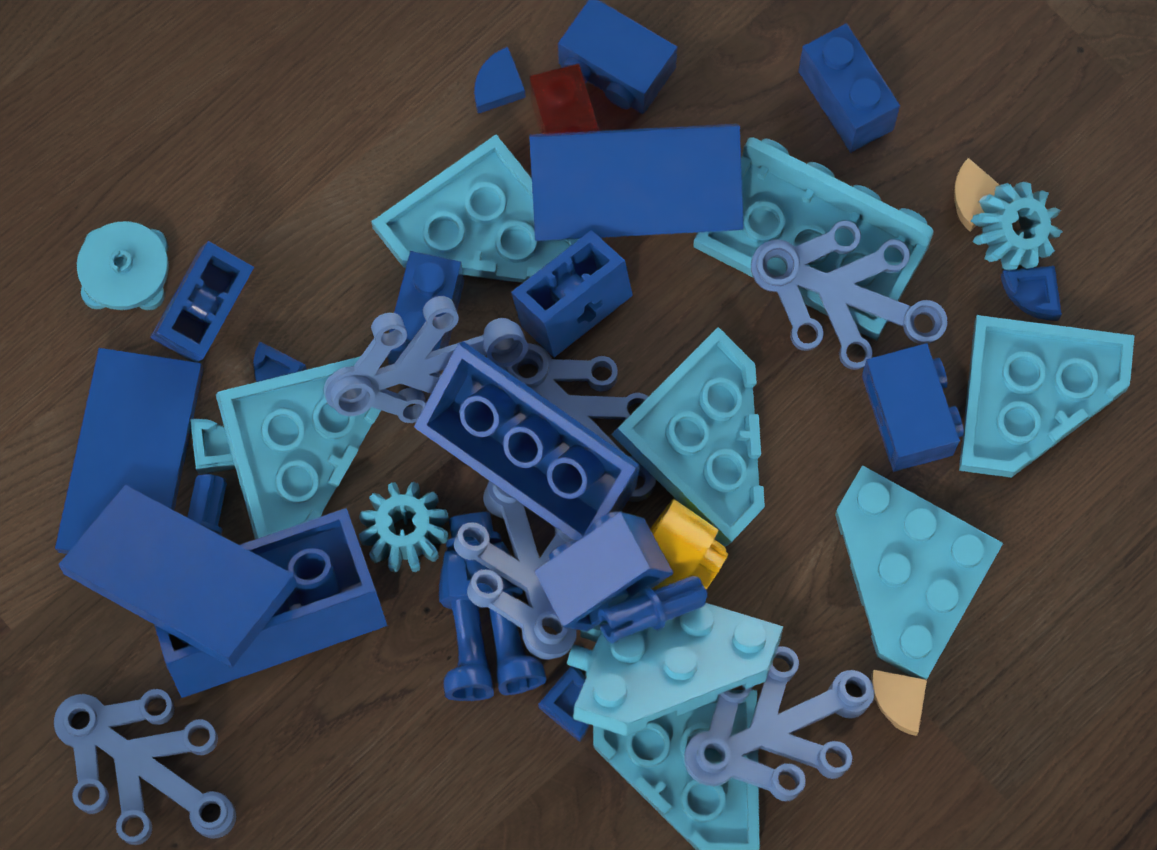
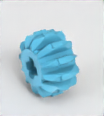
M1008 183L996 186L994 189L995 196L989 194L983 196L978 201L984 213L976 214L970 220L976 226L982 227L983 234H979L974 238L973 243L976 245L987 243L989 247L984 260L994 262L1001 258L1002 269L1004 270L1017 269L1019 264L1026 269L1036 267L1039 263V257L1051 256L1055 251L1049 239L1058 238L1063 231L1051 225V219L1057 217L1061 210L1056 207L1046 209L1045 203L1049 192L1041 190L1033 194L1031 183H1017L1014 188ZM1018 220L1021 229L1015 232L1012 223Z
M391 482L388 485L390 498L385 500L380 494L372 493L369 499L376 511L366 510L360 512V522L369 527L359 534L362 545H374L369 553L374 563L380 562L389 556V570L396 573L401 567L402 560L408 559L412 572H417L420 570L418 556L423 554L428 560L435 562L439 558V554L432 543L444 544L449 539L448 532L440 527L449 521L446 509H435L439 501L435 492L427 493L419 499V484L411 482L407 488L406 495H400L398 485L395 482ZM403 519L404 524L407 525L408 519H412L414 531L409 535H405L404 530H401L400 536L396 535L394 524Z

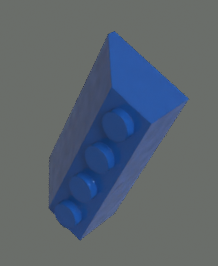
M464 341L460 342L454 350L414 425V428L574 541L580 540L593 531L591 526L600 517L611 512H622L637 485L640 464Z
M344 508L240 545L294 574L298 585L233 668L155 625L166 666L181 698L388 625L348 510Z

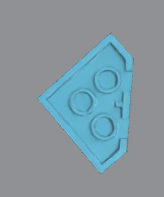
M497 135L491 137L371 221L374 231L405 268L409 253L413 251L461 261L463 275L521 283L525 282L579 240L535 241L532 178Z
M977 315L974 322L959 471L1012 478L1125 393L1130 386L1134 335Z
M717 327L611 435L679 503L719 529L715 539L726 547L765 507L764 487L759 486L758 458L761 456L759 414H755L753 387L757 384L755 363Z
M360 357L219 391L216 394L255 539L321 517L324 508L356 456L370 427L381 412V410L371 407L360 415L345 416L338 413L326 401L324 385L329 376L341 368L354 366Z
M862 465L838 506L835 516L851 561L850 567L862 606L864 605L872 632L871 638L878 658L915 678L927 680L1003 543Z
M706 603L699 609L665 621V627L660 630L650 627L619 639L615 643L608 642L604 636L574 706L573 719L627 736L645 729L648 721L671 712L678 716L716 701L717 694L741 685L748 689L763 683L767 679L781 641L783 626Z
M729 690L734 694L743 692V690ZM751 690L745 701L738 704L731 736L750 728L757 706V690ZM718 695L716 701L676 716L674 712L648 721L645 729L627 736L593 726V748L696 850H760L759 787L731 778L722 785L707 786L693 779L685 767V749L695 735L709 731L719 698ZM714 749L704 751V756L708 762L712 764L722 762V757L718 751ZM758 750L743 757L758 762Z

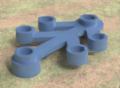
M839 221L833 225L829 232L798 246H793L784 240H770L763 243L752 257V276L755 282L764 290L777 292L792 325L791 341L800 350L809 351L816 348L823 339V328L817 320L810 318L798 286L819 295L841 344L839 351L840 361L845 367L852 370L863 368L866 359L872 358L873 351L870 343L861 337L848 306L902 326L907 337L918 344H930L940 338L946 330L947 315L944 309L934 301L922 300L913 306H909L855 285L884 271L888 273L901 271L909 261L910 252L906 244L900 240H888L882 244L878 251L828 273L806 265L833 251L839 254L852 252L860 242L861 233L857 225L851 221ZM845 228L851 231L854 240L850 246H841L836 242L835 232L838 229ZM889 247L897 248L902 254L901 263L898 265L888 264L884 259L885 249ZM772 258L782 259L786 264V272L781 276L772 275L767 269V262ZM924 314L932 320L930 332L921 333L915 328L914 320L917 315ZM802 325L813 327L816 331V340L809 344L803 343L798 338V328ZM858 344L863 347L865 358L862 362L856 363L849 360L846 353L849 345Z
M445 296L430 299L423 307V315L426 322L397 361L382 368L380 366L390 351L400 347L406 341L407 331L402 318L398 314L384 313L378 316L371 326L374 339L355 365L337 370L326 380L324 395L327 403L338 413L345 416H357L373 407L398 415L399 419L405 423L417 422L427 403L422 391L432 394L442 375L437 372L445 369L459 344H453L432 351L444 333L452 330L458 323L459 316L453 301ZM446 312V314H444V315H442V316H440V317H435V316H437V315L440 314V313ZM498 318L491 321L485 327L483 335L464 341L482 355L487 356L489 360L499 367H507L518 363L528 351V344L521 327L507 318ZM395 329L390 333H384L387 330ZM398 384L411 387L403 389L398 393L385 389Z
M527 343L528 351L521 361L511 366L502 367V369L621 452L623 451L591 418L623 419L625 421L630 416L628 408L634 403L642 404L648 398L643 393H632L627 397L568 395L555 382L587 381L594 390H610L617 382L618 369L616 363L606 356H598L591 361L552 359L543 347ZM525 364H532L538 369V372L532 378H524L518 373L520 367ZM598 367H606L611 371L612 375L609 379L600 381L593 377L592 372ZM628 456L635 462L640 464L633 456ZM641 464L638 475L643 477L645 484L640 489L634 490L628 500L631 502L647 499L653 493L656 486V479Z
M489 481L483 495L484 505L491 514L504 519L515 558L489 542V533L482 525L474 522L462 525L454 540L455 551L462 558L476 560L490 569L479 570L472 576L467 588V595L475 605L489 607L521 627L525 646L534 656L545 660L561 657L572 648L577 632L576 629L562 626L534 571L550 560L549 554L555 548L574 540L555 528V537L539 558L525 512V505ZM464 537H473L480 545H469L465 542ZM501 577L525 591L529 606L502 591L503 581ZM477 584L489 585L493 593L482 592L477 587ZM542 626L551 627L558 634H549L543 629Z
M779 646L774 659L781 658L785 660L789 665V671L780 672L775 669L772 663L767 679L763 682L750 728L731 736L738 704L745 701L752 687L745 689L742 685L743 692L740 694L731 693L729 690L717 694L719 698L709 731L698 733L690 740L684 752L685 767L693 779L707 786L722 785L731 778L769 790L774 797L781 801H791L800 794L805 786V775L798 766L786 763L778 766L775 770L743 756L758 749H763L817 768L827 778L835 779L841 777L852 763V753L844 743L831 741L822 746L791 734L834 713L844 718L861 716L874 699L872 682L865 674L859 671H844L834 679L828 691L778 714L786 683L792 679L799 667L796 653L788 647ZM852 683L861 689L862 696L858 698L850 696L845 689V684ZM707 749L718 751L722 757V762L719 764L708 762L704 756V751ZM832 752L839 755L842 760V767L836 768L829 765L826 761V753ZM788 775L792 777L796 784L795 789L786 790L781 787L778 776Z
M152 689L147 691L140 700L104 706L97 698L91 695L77 694L71 696L58 707L54 716V728L59 739L66 745L74 748L78 783L74 787L72 797L75 805L80 810L88 814H95L102 811L108 803V791L99 781L97 747L113 757L115 761L122 813L117 820L116 830L120 838L131 845L142 844L148 840L152 833V823L144 812L140 777L188 810L193 827L201 835L207 838H220L231 831L236 821V811L231 801L225 795L212 791L204 794L154 759L192 752L196 755H206L212 752L217 745L218 735L209 722L194 720L181 731L126 740L111 728L143 720L160 725L172 718L175 710L174 702L165 691ZM162 698L166 700V709L162 714L152 716L148 713V705L153 699ZM77 713H89L90 721L85 728L77 730L72 727V719ZM198 729H206L210 732L209 741L200 747L192 745V734ZM89 787H97L100 791L98 801L93 805H84L82 802L84 790ZM209 804H217L221 808L220 817L212 823L203 821V809ZM132 818H140L144 823L142 832L135 837L127 836L125 832L127 822Z

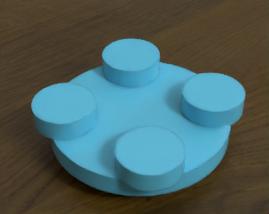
M126 221L110 223L92 230L86 236L77 259V274L82 285L81 297L85 304L92 309L107 307L115 310H128L140 307L144 310H153L158 308L165 298L163 286L169 270L168 242L164 234L141 224Z

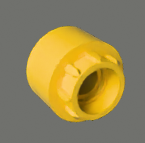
M675 499L667 505L650 528L674 573L652 589L662 588L690 576L700 578L703 586L707 589L728 556L725 546L715 540L719 529Z

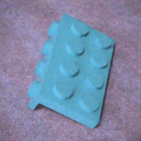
M749 137L744 145L741 157L744 230L698 232L694 239L693 247L753 277L751 273V260L755 251L763 243L770 240H784L793 246H798L829 232L833 225L839 221H851L857 225L861 233L858 246L848 254H839L833 251L806 266L828 273L878 251L882 244L888 240H900L906 244L910 252L909 261L901 271L896 273L884 271L855 284L899 301L931 242L934 231L927 225L925 218L913 210L906 208L898 210L882 202L880 197L867 187L861 185H854L852 187L836 179L828 168L819 163L808 162L806 164L790 156L785 147L773 140L762 139L760 141ZM841 228L835 232V240L839 245L850 246L853 243V234L848 229ZM889 247L884 251V259L890 265H898L902 261V254L897 248ZM772 258L767 262V269L772 275L781 276L786 272V264L780 258ZM798 286L804 303L827 315L819 295ZM848 306L858 331L877 341L888 321Z

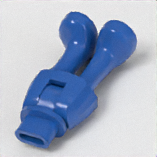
M490 512L458 515L449 519L451 539L446 542L447 551H445L439 581V602L443 607L453 611L458 642V667L448 671L444 676V694L449 700L478 701L494 696L493 681L487 662L479 609L487 607L475 605L467 595V588L472 576L479 570L490 569L476 560L462 558L454 548V540L459 528L465 523L474 522L486 528L491 544L511 556L505 543L501 542V535L493 531ZM464 537L465 542L469 545H480L475 538ZM501 577L503 581L502 591L516 599L522 595V589ZM477 584V587L482 592L493 593L489 585ZM489 608L496 649L499 692L502 695H515L545 684L547 680L545 668L541 660L526 656L518 626Z

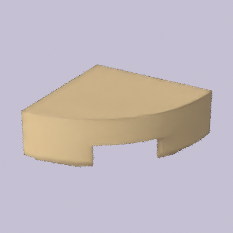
M968 158L957 175L954 199L960 221L971 232L976 225L970 220L974 215L984 213L978 201L983 196L989 194L995 196L994 189L999 184Z
M873 670L871 682L874 688V699L878 707L897 729L917 736L927 680Z

